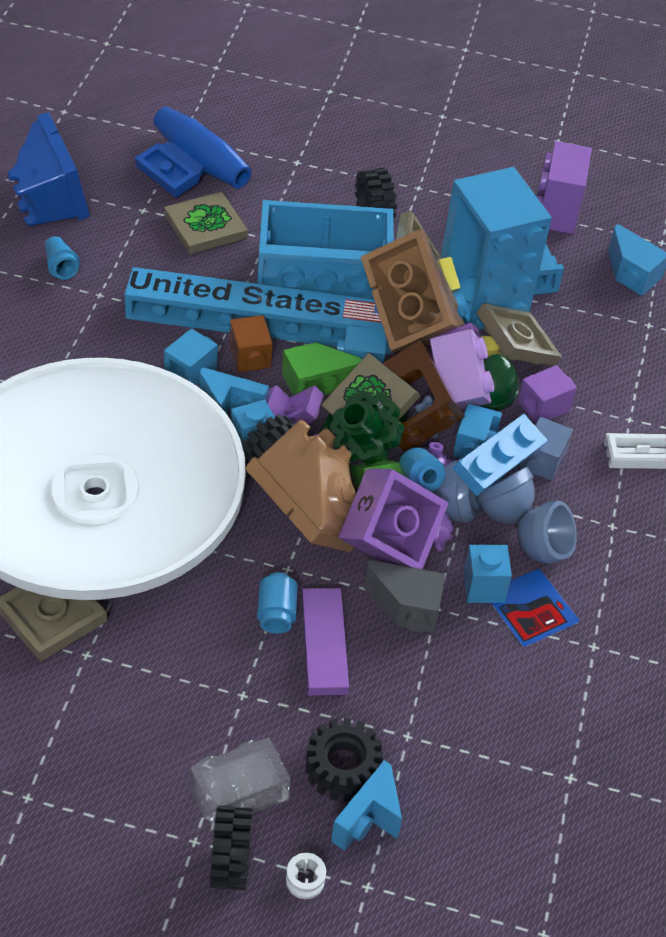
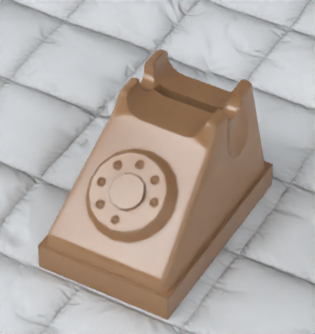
M418 229L361 256L370 288L374 289L372 294L391 351L397 353L419 340L427 348L431 344L430 339L465 325L463 319L457 313V308L459 307L457 300L449 287L424 230Z
M299 420L259 458L253 457L245 469L278 507L289 516L288 518L310 543L351 552L354 547L338 538L356 495L349 473L351 453L344 445L337 450L333 448V441L336 437L328 429H324L316 436L307 435L311 427L305 421Z

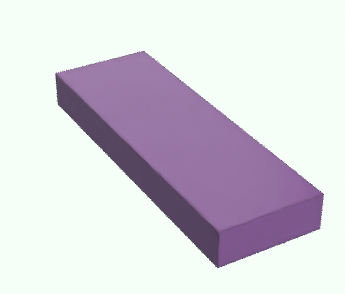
M341 588L303 589L302 607L308 696L348 695L349 678Z

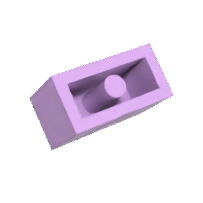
M471 329L430 339L434 363L454 401L461 410L466 409L468 403L476 406L490 404L489 392H494V384L490 372H485L483 359L488 358L484 339L479 338Z

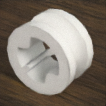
M300 853L290 860L286 872V885L291 894L297 898L311 899L321 893L324 888L327 872L322 859L315 854ZM300 869H303L304 873L307 872V869L314 872L312 883H308L307 878L305 883L298 880Z

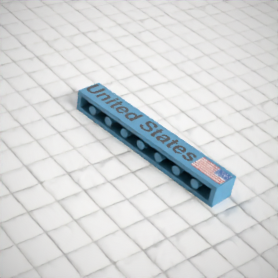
M136 267L132 268L125 292L126 319L230 333V319L263 315L270 337L273 339L310 344L316 342L337 347L338 338L345 339L347 325L384 329L375 300ZM386 339L385 354H391V350Z

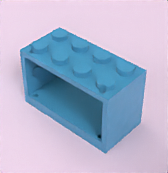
M515 167L453 181L441 259L452 258L461 287L456 292H460L464 296L468 306V313L462 319L465 324L472 323L477 326L478 330L484 329V324L477 315V311L483 303L530 312L552 217Z
M263 200L257 284L374 299L372 294L374 289L370 288L361 256L394 241L393 209Z

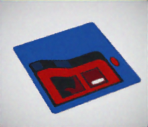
M540 569L511 580L505 603H491L523 647L538 642L580 621Z

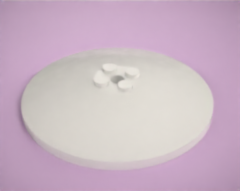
M81 358L64 360L32 368L0 383V579L40 595L62 599L101 600L145 592L164 585L197 566L224 540L236 520L244 496L245 456L238 433L227 414L207 393L188 380L162 368L125 359ZM93 487H100L105 490L98 495H91L86 492Z

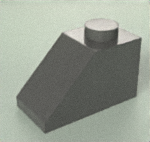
M369 560L364 589L395 626L408 628L414 632H435L445 573Z

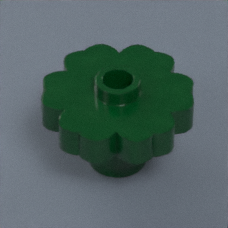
M363 391L358 395L348 397L346 405L334 412L333 421L330 425L331 432L336 436L333 442L334 447L339 449L344 445L351 453L350 462L361 459L366 465H371L376 461L386 459L388 448L397 447L401 442V435L404 432V425L398 419L400 409L385 394H378L373 397L369 392Z

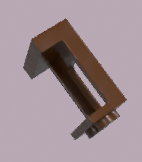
M421 340L382 363L409 385L424 376L435 397V401L430 407L409 420L401 422L404 425V432L401 435V442L398 446L404 453L412 448L421 446L432 436L452 427L455 422L465 417L434 363L433 355Z

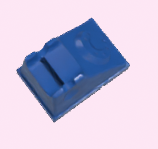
M49 112L38 115V120L32 123L24 145L19 149L16 164L7 173L10 181H18V184L14 185L13 189L17 196H22L17 203L21 212H29L26 217H23L26 225L34 226L75 217L79 221L91 217L78 171Z

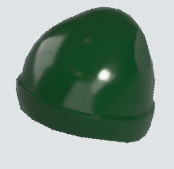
M494 354L483 359L485 372L489 371L492 376L494 392H489L491 403L481 405L480 407L500 411L509 408L515 402L518 396L519 379L512 362L501 354Z

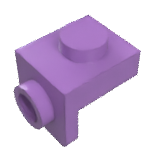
M275 385L270 388L265 401L275 417L276 415H281L282 417L285 415L294 424L299 420H303L309 425L319 415V407L324 394L314 385L289 397Z

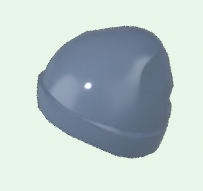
M459 459L458 461H452L449 465H443L445 468L444 481L432 493L449 502L445 513L449 515L451 521L463 522L465 524L477 518L480 504L477 503L476 495L452 469L461 460Z
M528 467L497 481L479 496H476L477 503L480 504L482 510L491 519L503 524H517L525 514L532 510L535 498V487L532 480L534 476Z
M559 500L546 502L529 511L518 522L517 536L519 544L525 554L532 560L547 564L558 563L569 558L575 551L577 540L576 525L571 510L564 502Z

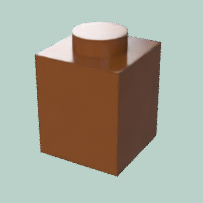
M264 316L230 319L229 345L237 371L244 372L271 368L273 344Z

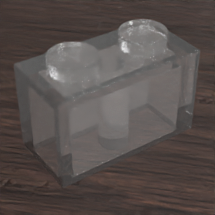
M269 737L257 742L254 740L244 742L234 751L218 757L208 756L200 760L195 766L190 767V789L210 831L214 830L217 805L253 808V814L289 799L291 778Z

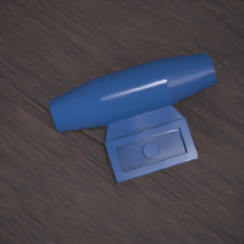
M167 106L157 111L153 124L168 143H157L135 157L136 167L175 198L199 183L203 172L237 189L245 186L252 174L251 168L227 142L196 119Z

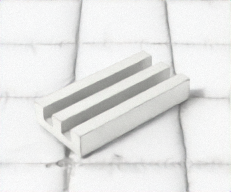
M606 433L604 445L607 447L606 455L609 457V468L666 469V434Z

